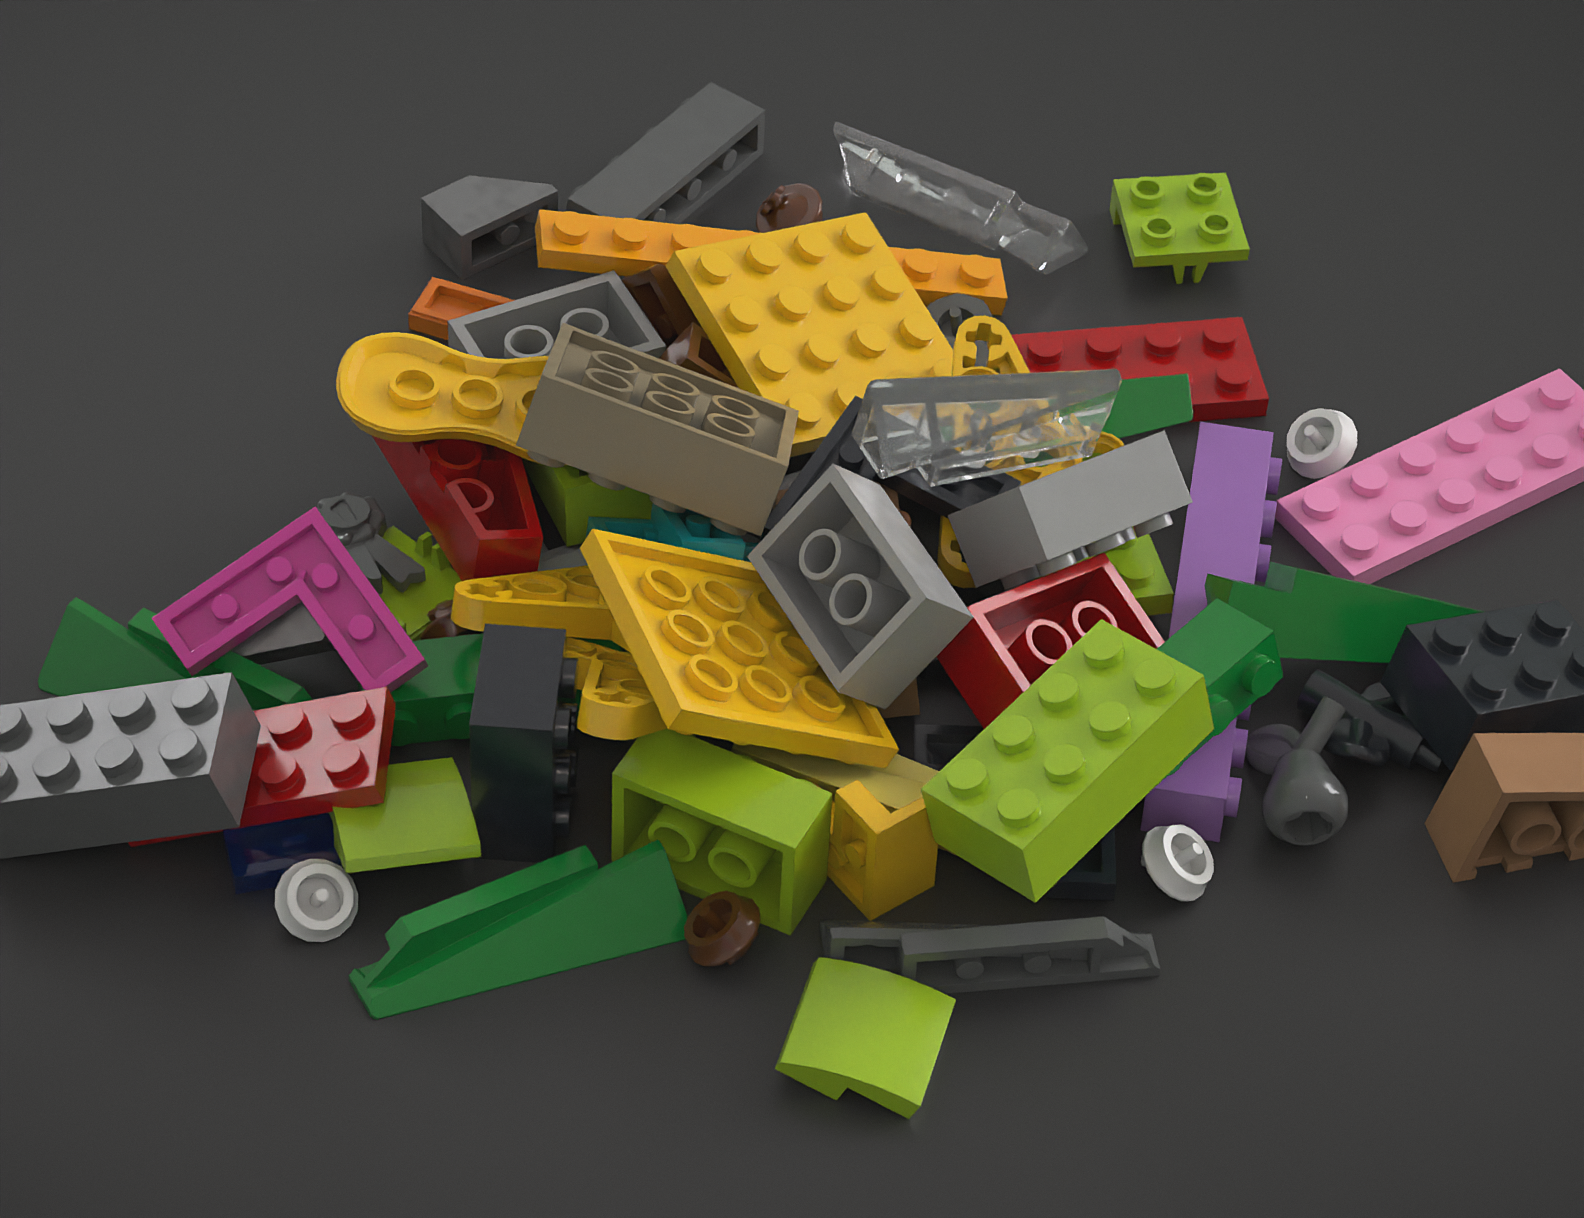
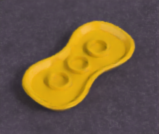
M392 332L366 336L354 342L342 357L336 378L338 399L352 422L364 432L377 438L394 442H416L434 439L476 441L496 446L529 461L539 463L528 456L527 449L516 446L549 356L514 359L479 357L457 351L419 335Z

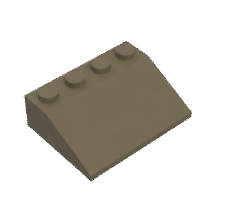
M562 323L540 377L516 446L527 449L528 456L543 465L561 468L564 464L589 472V478L605 488L624 490L625 487H629L648 494L652 503L667 511L684 513L688 509L710 517V522L724 532L742 536L748 531L761 536L789 465L799 411Z

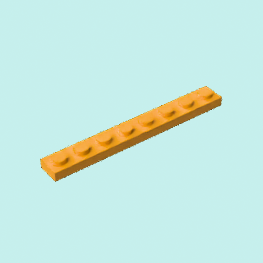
M539 209L535 225L539 268L597 274L615 270L618 276H628L658 263L666 266L673 252L677 250L761 234L749 230L737 231L700 227L692 224H672L634 218H615L579 214L572 211L559 212ZM888 247L926 308L937 299L959 293L983 300L992 315L1002 316L1008 297L1000 259L980 255H961L933 252L924 249Z

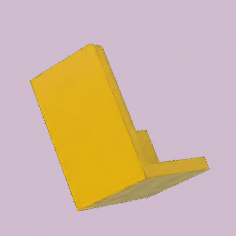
M858 779L836 790L835 802L832 800L827 876L865 917L872 921L932 888L935 884L938 844L933 837L923 796L890 814ZM812 782L817 787L821 788L817 783Z

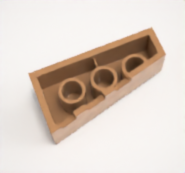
M1584 733L1473 734L1424 823L1453 883L1475 879L1477 874L1476 867L1501 863L1506 873L1529 869L1532 867V857L1561 851L1565 852L1569 861L1584 858Z

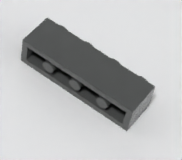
M710 82L692 98L685 99L678 109L660 124L649 128L643 137L623 154L612 158L607 166L585 185L575 188L570 197L567 198L566 211L587 215L634 218L644 221L680 224L764 154L765 109Z

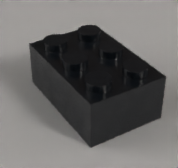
M1557 599L1406 625L1380 683L1448 769L1453 771L1474 733H1584V631L1573 619L1570 612Z
M485 624L469 723L471 803L481 847V857L475 858L540 863L554 857L557 837L569 838L572 798L562 797V795L569 794L570 787H575L577 781L579 752L578 748L569 747V743L576 742L578 703H567V698L575 699L578 658L566 657V629Z

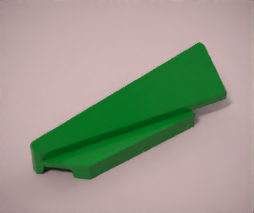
M77 597L66 607L38 677V687L40 690L61 697L232 672L253 711L313 700L301 685L232 651L227 652L194 676H191L152 620V617L157 615L156 613L143 607L128 622L127 629Z

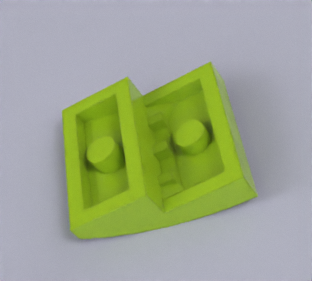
M452 757L388 765L384 803L357 808L332 807V812H329L333 821L334 846L346 873L481 857L480 841L470 802Z
M818 957L811 968L775 1069L834 1100H837L849 1088L910 1119L922 1104L956 999L929 986L889 971L844 960Z

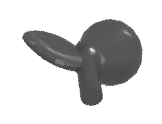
M1328 697L1322 698L1302 733L1288 725L1270 724L1252 731L1247 737L1245 757L1249 764L1259 772L1272 774L1271 781L1262 797L1264 823L1276 838L1288 844L1303 846L1329 840L1339 833L1348 817V796L1346 790L1320 756V753L1346 711L1341 704Z

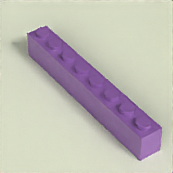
M1200 422L1190 487V496L1193 502L1188 504L1168 639L1208 606L1204 587L1207 573L1252 584L1255 581L1265 583L1269 568L1271 545L1259 543L1260 537L1272 538L1277 502L1265 500L1266 494L1277 495L1282 459L1271 457L1274 432ZM1251 705L1233 719L1222 733L1211 738L1190 756L1174 774L1167 776L1145 796L1141 831L1149 832L1156 826L1184 825L1193 829L1203 840L1219 842L1223 817H1237L1242 778L1229 776L1231 767L1243 769L1248 730L1236 728L1237 719L1249 721Z

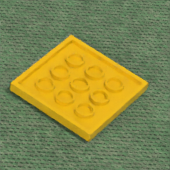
M866 212L677 250L673 252L665 267L739 389L799 411L790 457L816 451L855 395L889 413L904 407L909 417L913 416L916 418L926 414L930 420L948 418L953 349ZM970 388L962 394L977 393L979 390L977 388Z
M597 529L590 531L580 550L589 566L596 585L599 587L612 613L616 626L635 660L638 671L658 707L660 716L669 730H674L683 735L697 734L725 739L739 745L752 744L780 749L794 755L808 754L830 758L849 765L857 763L887 768L899 751V748L877 707L837 692L751 562Z

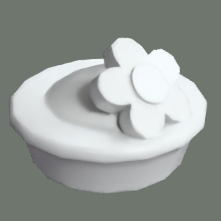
M1319 408L1309 410L1300 415L1291 425L1287 434V458L1291 467L1301 476L1312 479L1324 478L1342 470L1351 460L1357 447V430L1353 421L1343 412Z
M1184 825L1156 826L1146 833L1142 843L1141 865L1146 867L1148 874L1155 884L1168 896L1179 901H1194L1203 895L1206 885L1213 875L1214 863L1209 847L1202 837L1193 829Z
M307 859L294 864L281 876L275 890V909L280 922L292 935L308 942H326L339 937L352 925L358 911V892L353 879L341 866L326 859Z

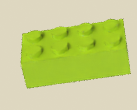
M1101 619L921 788L935 842L1036 903L1214 730L1204 675Z

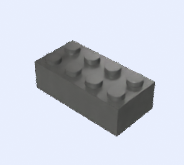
M229 672L0 705V859L238 828L261 725L233 673Z

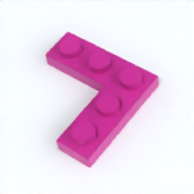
M316 506L152 617V620L191 676H194L300 602L303 603L364 690L387 686L391 693L428 667L422 654Z

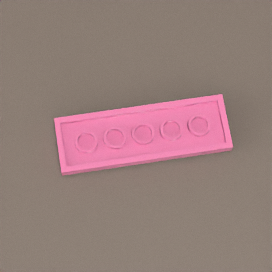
M1559 368L1278 499L1275 519L1332 576L1372 584L1583 482L1584 390Z

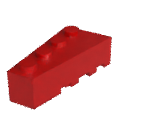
M372 436L461 581L538 571L543 533L522 457L493 445L470 440L434 439L416 442H394Z

